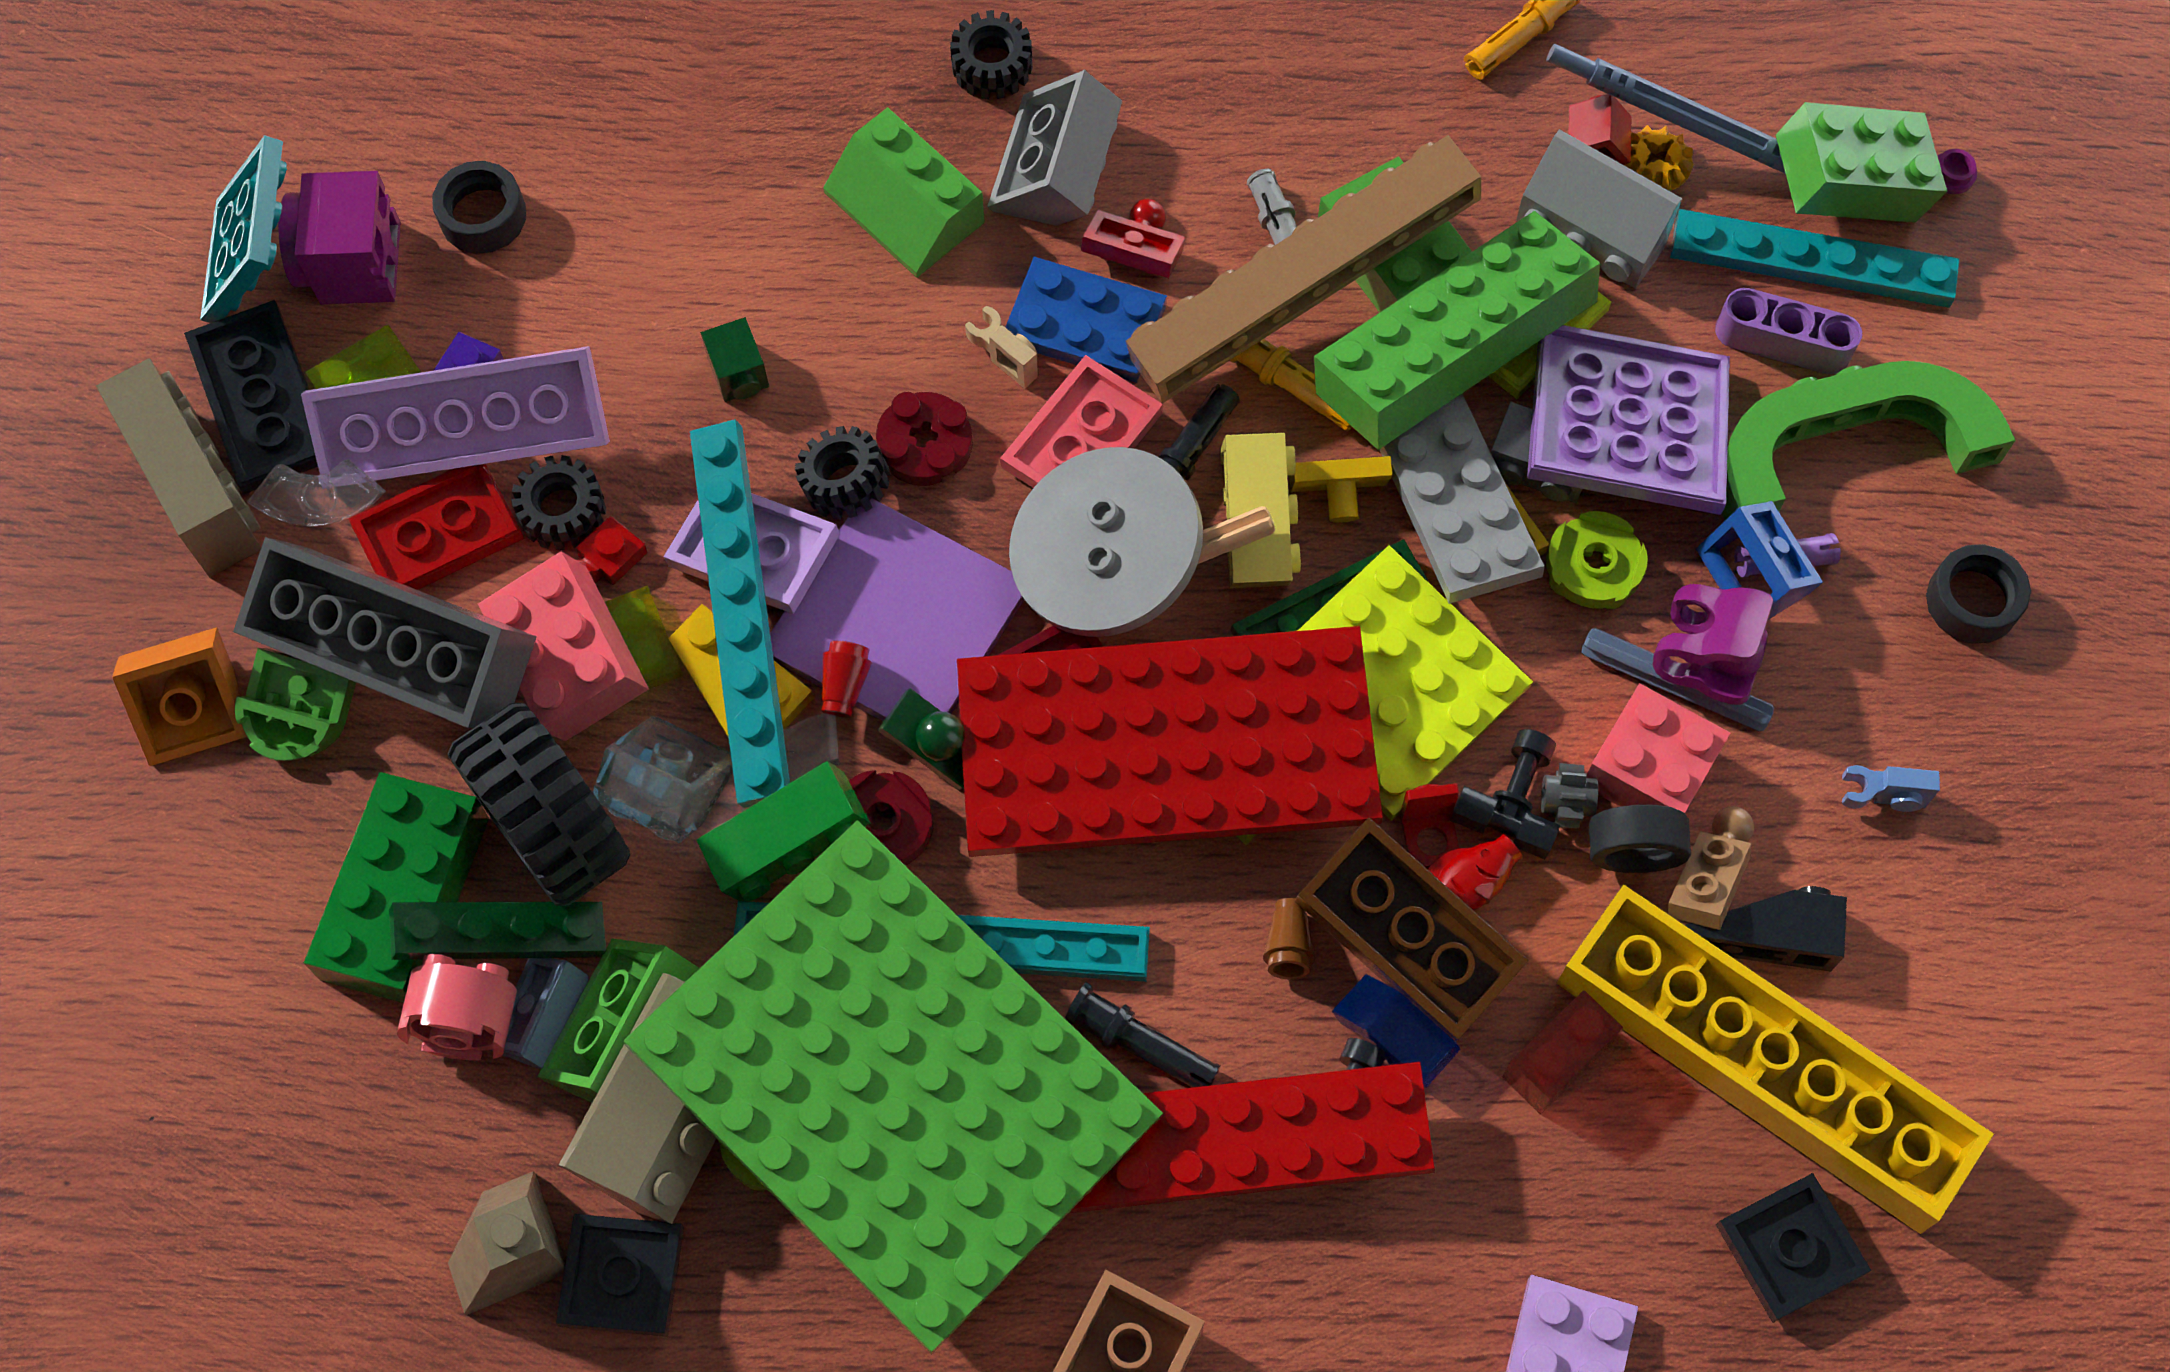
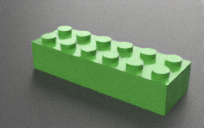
M1533 211L1314 356L1316 394L1379 450L1595 304L1598 297L1600 262L1536 211Z

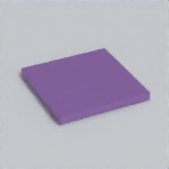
M1562 325L1540 340L1537 346L1527 478L1721 515L1726 506L1730 356Z
M870 499L869 501L873 508L865 512L862 506L856 508L858 516L848 517L840 528V536L795 613L792 614L784 611L770 632L774 661L783 668L822 688L823 652L829 650L830 642L847 641L860 644L870 649L868 660L872 662V665L855 704L857 708L884 722L903 693L911 688L940 711L952 714L959 703L957 659L989 656L1025 599L1016 586L1012 571L874 499Z

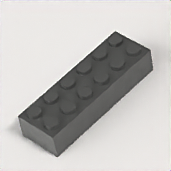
M267 537L264 539L233 630L234 633L472 729L508 704L515 702L537 636L307 547Z

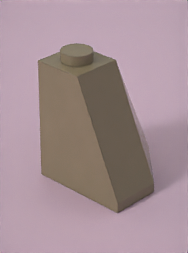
M534 1171L482 1192L448 1261L452 1278L466 1315L564 1275L566 1260Z

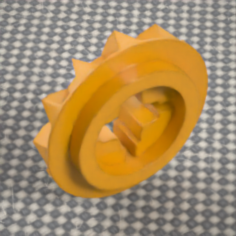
M1646 125L1641 132H1631V163L1624 166L1661 187L1672 191L1683 185L1691 174L1694 166L1692 159L1693 148L1687 147L1684 143L1683 134L1675 136L1668 132L1667 126L1660 130H1652ZM1661 151L1667 152L1664 161L1658 159L1654 163L1651 161L1646 166L1651 152L1653 154H1658Z

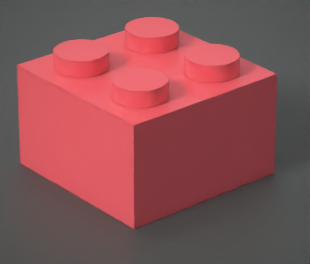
M1639 683L1592 762L1587 778L1597 779L1598 795L1619 807L1629 805H1660L1672 807L1685 813L1728 739L1730 732Z

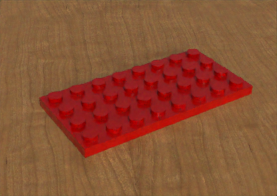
M1360 626L957 659L960 722L964 725L965 739L962 744L969 857L1361 826L1368 817L1376 824H1382L1383 816Z

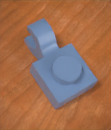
M1853 765L1847 767L1842 774V780L1855 781L1861 785L1863 790L1862 793L1847 792L1843 797L1842 805L1853 809L1866 806L1874 798V803L1890 804L1891 808L1897 811H1917L1921 808H1926L1940 791L1939 771L1887 766L1884 772Z

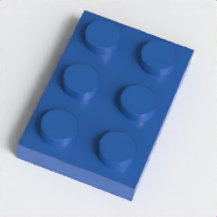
M1033 257L1005 328L1015 336L1017 334L1025 336L1033 344L1038 354L1078 365L1083 357L1087 355L1121 378L1137 383L1140 372L1131 361L1126 340L1142 324L1149 321L1155 322L1162 318L1167 304V295Z

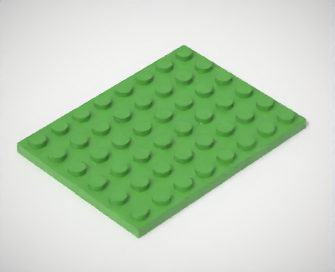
M858 820L623 1040L625 1046L931 1355L1148 1132L1163 1114L1160 1109Z

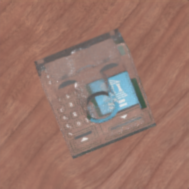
M652 715L605 748L593 793L601 806L607 808L614 816L630 819L647 827L662 839L681 843L703 825L733 774L731 752Z

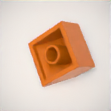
M217 627L118 656L112 679L149 767L247 737L242 724L236 722L235 702L236 697L240 696L234 668Z

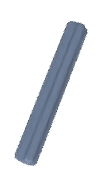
M1597 628L1590 630L1582 646V654L1586 657L1757 731H1764L1772 718L1774 706L1752 695L1749 696L1746 703L1732 705L1712 699L1697 689L1672 684L1663 680L1653 668L1654 653Z

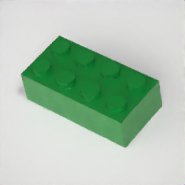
M379 772L303 962L320 981L404 1003L411 971L415 967L422 965L423 960H391L389 909L393 902H458L489 820V816L477 797Z

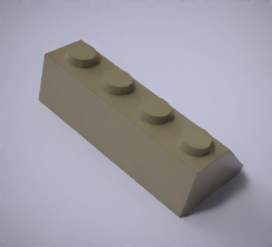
M663 973L631 1033L685 982L670 974ZM624 1044L561 1159L559 1166L634 1212L672 1224L716 1137Z

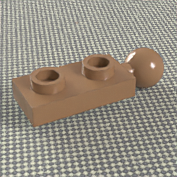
M1736 806L1726 807L1716 814L1712 823L1714 834L1700 831L1691 851V856L1686 862L1668 903V914L1674 919L1718 930L1721 929L1751 858V843L1748 841L1754 832V822L1746 810Z

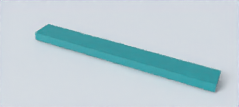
M738 901L734 936L769 903ZM957 915L1018 974L1147 982L1150 927Z

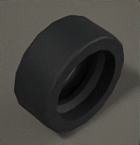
M472 161L450 169L438 181L432 194V209L446 240L459 250L474 254L491 253L508 246L520 234L526 221V204L513 174L499 164L488 161ZM492 190L505 196L506 204L504 209L494 219L483 224H464L457 222L453 216L456 204L466 195L473 192Z
M1985 544L1965 545L1950 552L1939 565L1929 581L1926 599L1932 618L1938 627L1950 636L1971 644L1991 643L2007 635L2027 610L2031 588L2028 575L2018 560L2004 550ZM1974 571L1988 576L1999 585L2005 594V609L1996 617H1981L1969 613L1957 603L1951 594L1950 583L1952 578L1957 573Z
M1660 805L1620 806L1604 810L1594 815L1590 820V859L1597 867L1622 873L1664 871L1686 863L1691 856L1689 818L1684 812L1675 808Z

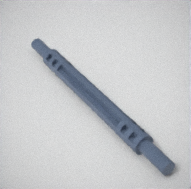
M1553 44L1546 61L1585 78L1587 85L1786 174L1776 138L1600 58L1592 61L1557 44Z

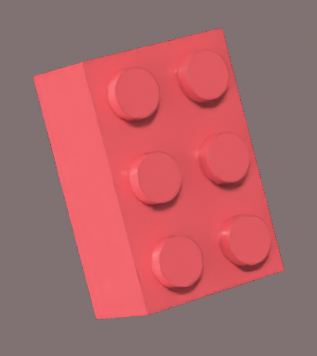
M560 551L478 603L483 616L537 636L520 685V690L530 711L535 714L551 735L567 741L649 690L587 567L564 552Z

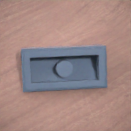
M529 958L515 987L517 994L502 1056L538 1069L543 1068L554 1044L588 983V975L565 960Z

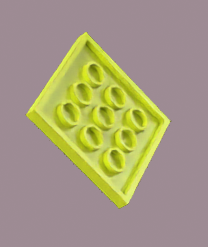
M1389 545L1297 631L1360 626L1382 812L1392 821L1402 809L1407 790L1430 784L1530 688L1533 681L1451 603L1449 604L1447 599Z

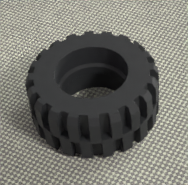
M524 703L508 704L452 743L448 752L452 763L507 842L556 906L572 904L626 866L631 853L621 834L566 754Z

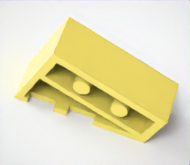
M1285 433L1225 435L1220 449L1221 464H1224L1225 488H1223L1224 505H1226L1227 520L1263 506L1270 512L1275 525V532L1273 534L1227 552L1230 588L1289 586L1293 581L1292 573H1300L1301 570L1299 543L1291 544L1290 524H1298L1297 495H1288L1287 476L1295 475L1294 446H1286Z

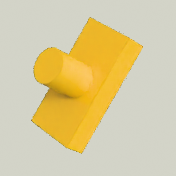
M1391 456L1297 462L1295 475H1289L1290 492L1327 490L1330 522L1355 521L1359 519L1356 488L1387 486L1392 477Z

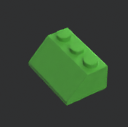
M888 107L852 135L823 187L824 193L916 278L985 223L982 191Z
M612 938L537 1077L592 1103L624 1045L623 1040L631 1033L662 974H670L686 982L700 968L665 945Z

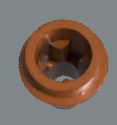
M1284 898L1275 903V911L1263 955L1264 962L1268 964V972L1280 979L1293 980L1303 978L1309 974L1310 966L1315 962L1307 913L1295 902L1296 898Z

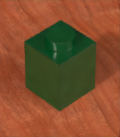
M746 317L700 332L708 361L724 402L733 399H747L756 395L760 390L769 387L765 366Z

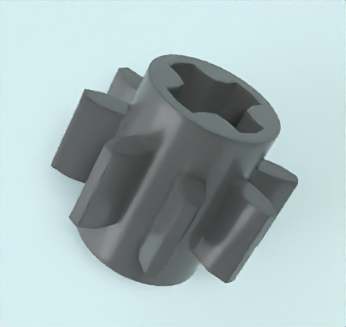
M1559 763V771H1556V775H1544L1541 790V812L1551 813L1552 817L1555 818L1556 824H1559L1560 827L1579 828L1580 821H1583V816L1593 817L1596 814L1598 780L1587 778V774H1584V765Z

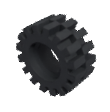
M994 10L986 11L987 18L981 19L977 12L971 15L972 24H969L964 19L959 23V31L954 29L952 34L950 51L953 75L957 77V83L961 88L967 85V93L972 96L976 94L977 90H981V99L989 100L990 92H996L997 99L1005 98V89H1008L1012 95L1019 91L1018 83L1025 86L1028 82V74L1032 73V40H1030V33L1027 27L1022 29V21L1017 17L1010 23L1009 13L1002 12L1000 19L994 17ZM988 47L1001 48L1009 53L1007 58L996 63L981 62L974 57L978 51Z
M844 426L836 427V435L833 436L830 435L828 430L821 432L820 435L823 440L818 443L812 438L807 442L810 452L801 450L798 455L801 463H795V471L798 475L796 478L808 502L814 510H818L820 515L827 517L831 513L833 519H842L843 511L847 512L849 518L858 516L856 508L861 506L867 512L873 508L869 500L873 498L879 502L884 496L880 488L888 489L890 483L887 477L890 475V471L876 440H873L871 434L866 430L862 434L858 427L853 426L849 433H847ZM848 465H857L854 471L846 477L838 480H828L838 469Z
M553 455L544 457L546 466L541 468L537 461L529 464L532 474L528 475L522 470L518 476L521 486L513 485L512 494L515 499H511L518 521L523 531L526 532L527 537L533 543L538 540L540 547L549 549L551 542H553L556 550L560 551L565 550V541H571L573 548H576L581 543L578 538L579 536L584 535L587 538L593 532V525L598 527L604 522L601 514H606V505L596 476L591 468L587 470L585 463L579 459L573 465L570 456L561 455L560 464H556ZM570 490L577 495L576 505L563 515L548 516L541 511L542 501L555 491Z

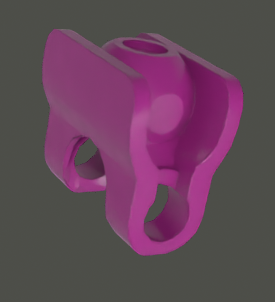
M1689 584L1681 587L1675 593L1670 614L1674 624L1681 631L1689 634L1671 633L1659 641L1652 664L1655 672L1667 682L1697 689L1717 701L1732 705L1746 703L1764 657L1768 639V632L1765 628L1772 609L1773 598L1764 591L1752 588L1719 589L1701 584ZM1687 605H1697L1705 612H1696ZM1669 656L1682 658L1688 663H1678Z

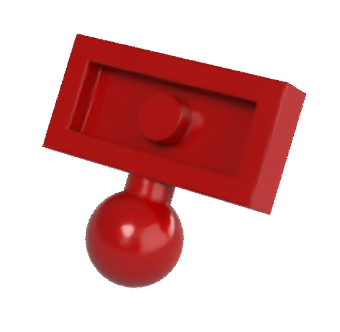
M1147 198L1137 201L1132 206L1129 219L1097 210L1083 235L1081 251L1098 256L1104 260L1114 261L1169 279L1183 252L1185 237L1162 230L1166 221L1165 210L1159 202Z

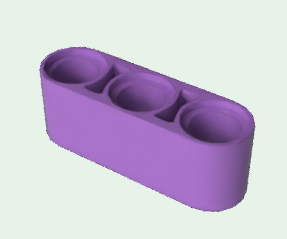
M1751 288L1736 289L1728 295L1715 325L1718 339L1730 348L1825 374H1836L1847 368L1862 339L1860 324L1849 315ZM1735 316H1741L1747 321H1742ZM1783 329H1788L1794 334L1787 333ZM1829 341L1835 342L1839 344L1841 347L1835 346L1831 344Z

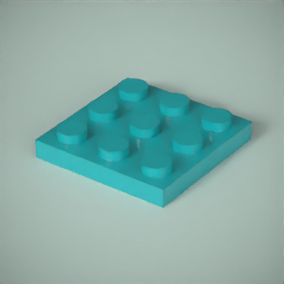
M264 135L216 199L200 316L201 321L212 323L225 318L230 311L236 312L245 292H252L262 271H269L274 263L277 245L271 242L272 230L276 228L282 210V204L276 201L277 189L281 187L287 170V163L281 160L283 141Z

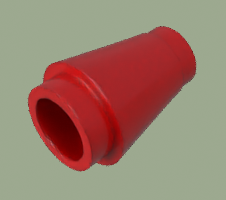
M847 641L830 642L829 650L823 652V705L821 712L835 717L851 718L852 710L855 707L872 662L868 660L869 648Z

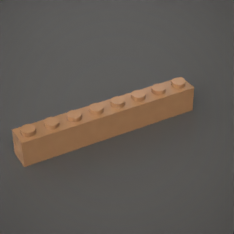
M1449 135L1436 143L1429 142L1424 144L1405 163L1397 168H1387L1379 173L1369 186L1356 194L1349 193L1344 195L1333 205L1331 210L1317 219L1305 220L1286 239L1276 245L1269 244L1261 248L1251 261L1237 270H1228L1214 280L1212 286L1198 295H1191L1181 299L1170 313L1155 322L1149 321L1139 326L1132 336L1126 340L1132 363L1160 402H1166L1480 201L1481 175Z

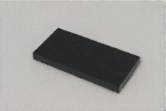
M269 301L185 332L186 340L232 470L242 493H250L318 467L301 393L310 389L276 301Z

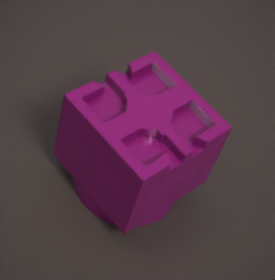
M378 171L302 173L300 192L285 193L282 198L278 230L281 258L286 276L290 284L295 288L311 287L320 305L395 302L401 222L395 208L390 207L391 199L388 194H385V186Z

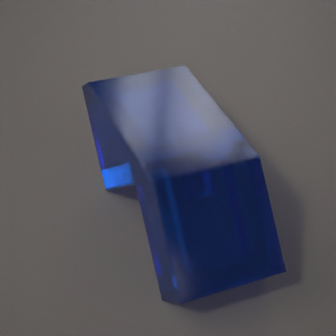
M1365 974L1332 1010L1340 1024L1369 1039L1377 1047L1381 1048L1386 1053V1061L1389 1065L1420 1062L1423 1085L1426 1088L1461 1050L1450 1036L1400 991L1368 974Z

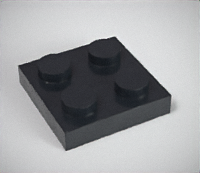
M1813 1173L1729 1215L1716 1224L1772 1323L1871 1271Z
M574 1214L556 1324L559 1327L668 1337L684 1232L683 1225L681 1223L670 1224L659 1221Z

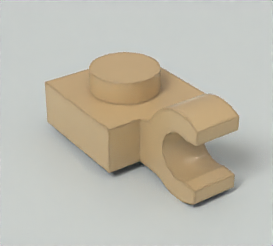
M985 306L982 309L983 319L990 326L986 329H978L974 324L968 322L965 324L966 336L971 343L981 346L988 351L991 361L1025 389L1038 377L1037 351L1025 336L1021 334L1015 336L1001 325L1000 315L995 309Z

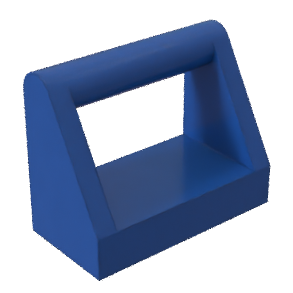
M1772 501L1739 507L1696 548V551L1720 589L1739 588L1742 586L1720 552V549L1735 539L1740 538L1773 591L1770 594L1773 598V604L1768 620L1810 594L1823 583Z

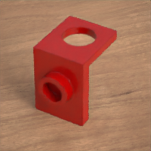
M1457 783L1447 785L1426 784L1406 791L1400 811V819L1407 852L1426 869L1443 854L1459 848L1454 822L1450 821L1459 796ZM1427 829L1437 830L1446 839V849L1438 855H1427L1418 847V835Z

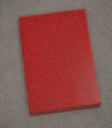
M486 464L454 468L348 518L375 574L415 590H419L525 539Z

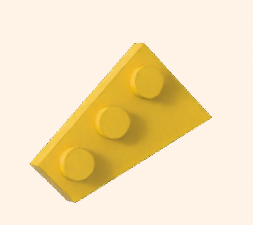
M701 604L668 639L696 688L715 715L718 724L729 738L713 612ZM774 661L784 731L814 699L811 689Z

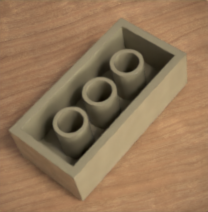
M148 358L96 385L178 536L209 578L261 551V546L253 534L261 529L258 521L247 503L242 499L237 484L226 466L224 467L221 462L220 454L207 432L203 430L198 421V415L186 395L182 393L170 371L160 374L151 359Z

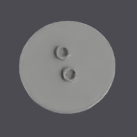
M1109 447L1088 451L1054 468L1039 481L1026 497L1017 514L1011 532L1009 558L1012 575L1018 590L1026 602L1040 617L1054 627L1068 633L1088 637H1103L1125 633L1159 616L1172 605L1188 585L1195 572L1202 550V515L1198 502L1185 480L1171 465L1161 458L1146 451L1125 447Z

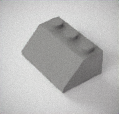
M1086 70L1023 94L987 207L996 213L1055 226L1088 215L1094 204V193L1100 173L1106 164L1105 157L1111 137L1117 128V118L1122 100Z
M1559 129L1523 193L1516 221L1536 211L1599 261L1600 269L1607 276L1636 289L1664 250L1682 198Z

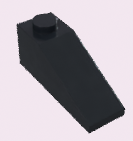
M1807 886L1728 911L1720 930L1694 923H1689L1685 926L1732 958L1831 972L1844 958L1847 897L1831 895L1830 890L1823 887Z

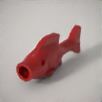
M1502 834L1495 841L1482 843L1471 848H1457L1440 856L1427 870L1474 911L1485 904L1489 905L1490 901L1501 892L1511 875L1514 865L1523 857L1517 846L1506 835Z

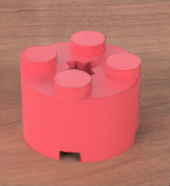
M425 955L422 965L415 967L411 971L397 1030L399 1039L408 1044L410 1035L423 1040L422 1051L451 1059L478 1061L481 1060L482 1052L493 1050V1059L501 1057L504 1053L517 994L515 986L507 981L509 971L496 964L481 963L477 965V968L455 965V960L444 955Z

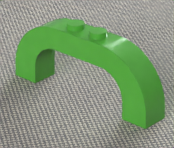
M1896 361L1866 368L1858 365L1841 370L1834 376L1818 380L1816 377H1806L1795 382L1790 387L1765 396L1749 408L1739 420L1728 442L1726 506L1722 516L1725 521L1739 507L1772 501L1777 510L1780 511L1786 497L1773 467L1772 454L1786 444L1884 419L1899 418L1910 420L1924 426L1939 439L1955 474L2001 463L2016 440L2001 410L1980 387L1964 376L1941 366L1916 361Z

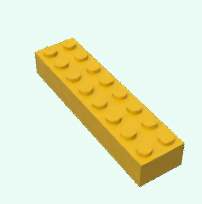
M1625 885L1621 887L1570 959L1556 983L1919 1234H1922L1940 1221L1994 1133Z

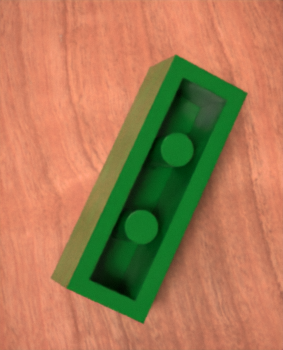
M826 761L696 839L721 892L738 901H751L766 894L771 889V883L786 874L794 875L804 871L815 860L814 857L824 852L857 820L864 827L871 823L846 774L829 761Z

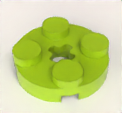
M1600 511L1582 513L1578 519L1571 520L1567 524L1565 521L1561 524L1551 538L1546 554V568L1550 576L1549 584L1551 589L1571 602L1584 607L1619 608L1628 597L1635 593L1644 577L1648 562L1645 545L1643 543L1641 546L1639 539L1633 534L1635 529L1621 517ZM1593 551H1599L1603 553L1602 560L1609 563V566L1600 567V569L1593 568L1584 560V556L1591 557Z

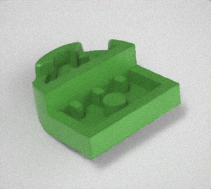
M258 648L246 695L236 697V722L242 724L247 737L252 742L249 746L267 758L274 760H296L310 757L328 748L340 736L347 720L356 682L291 655L268 648Z

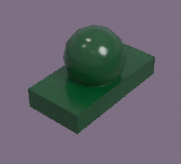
M911 688L907 689L878 731L957 790L963 789L962 744L965 739L964 725L957 716L940 711Z

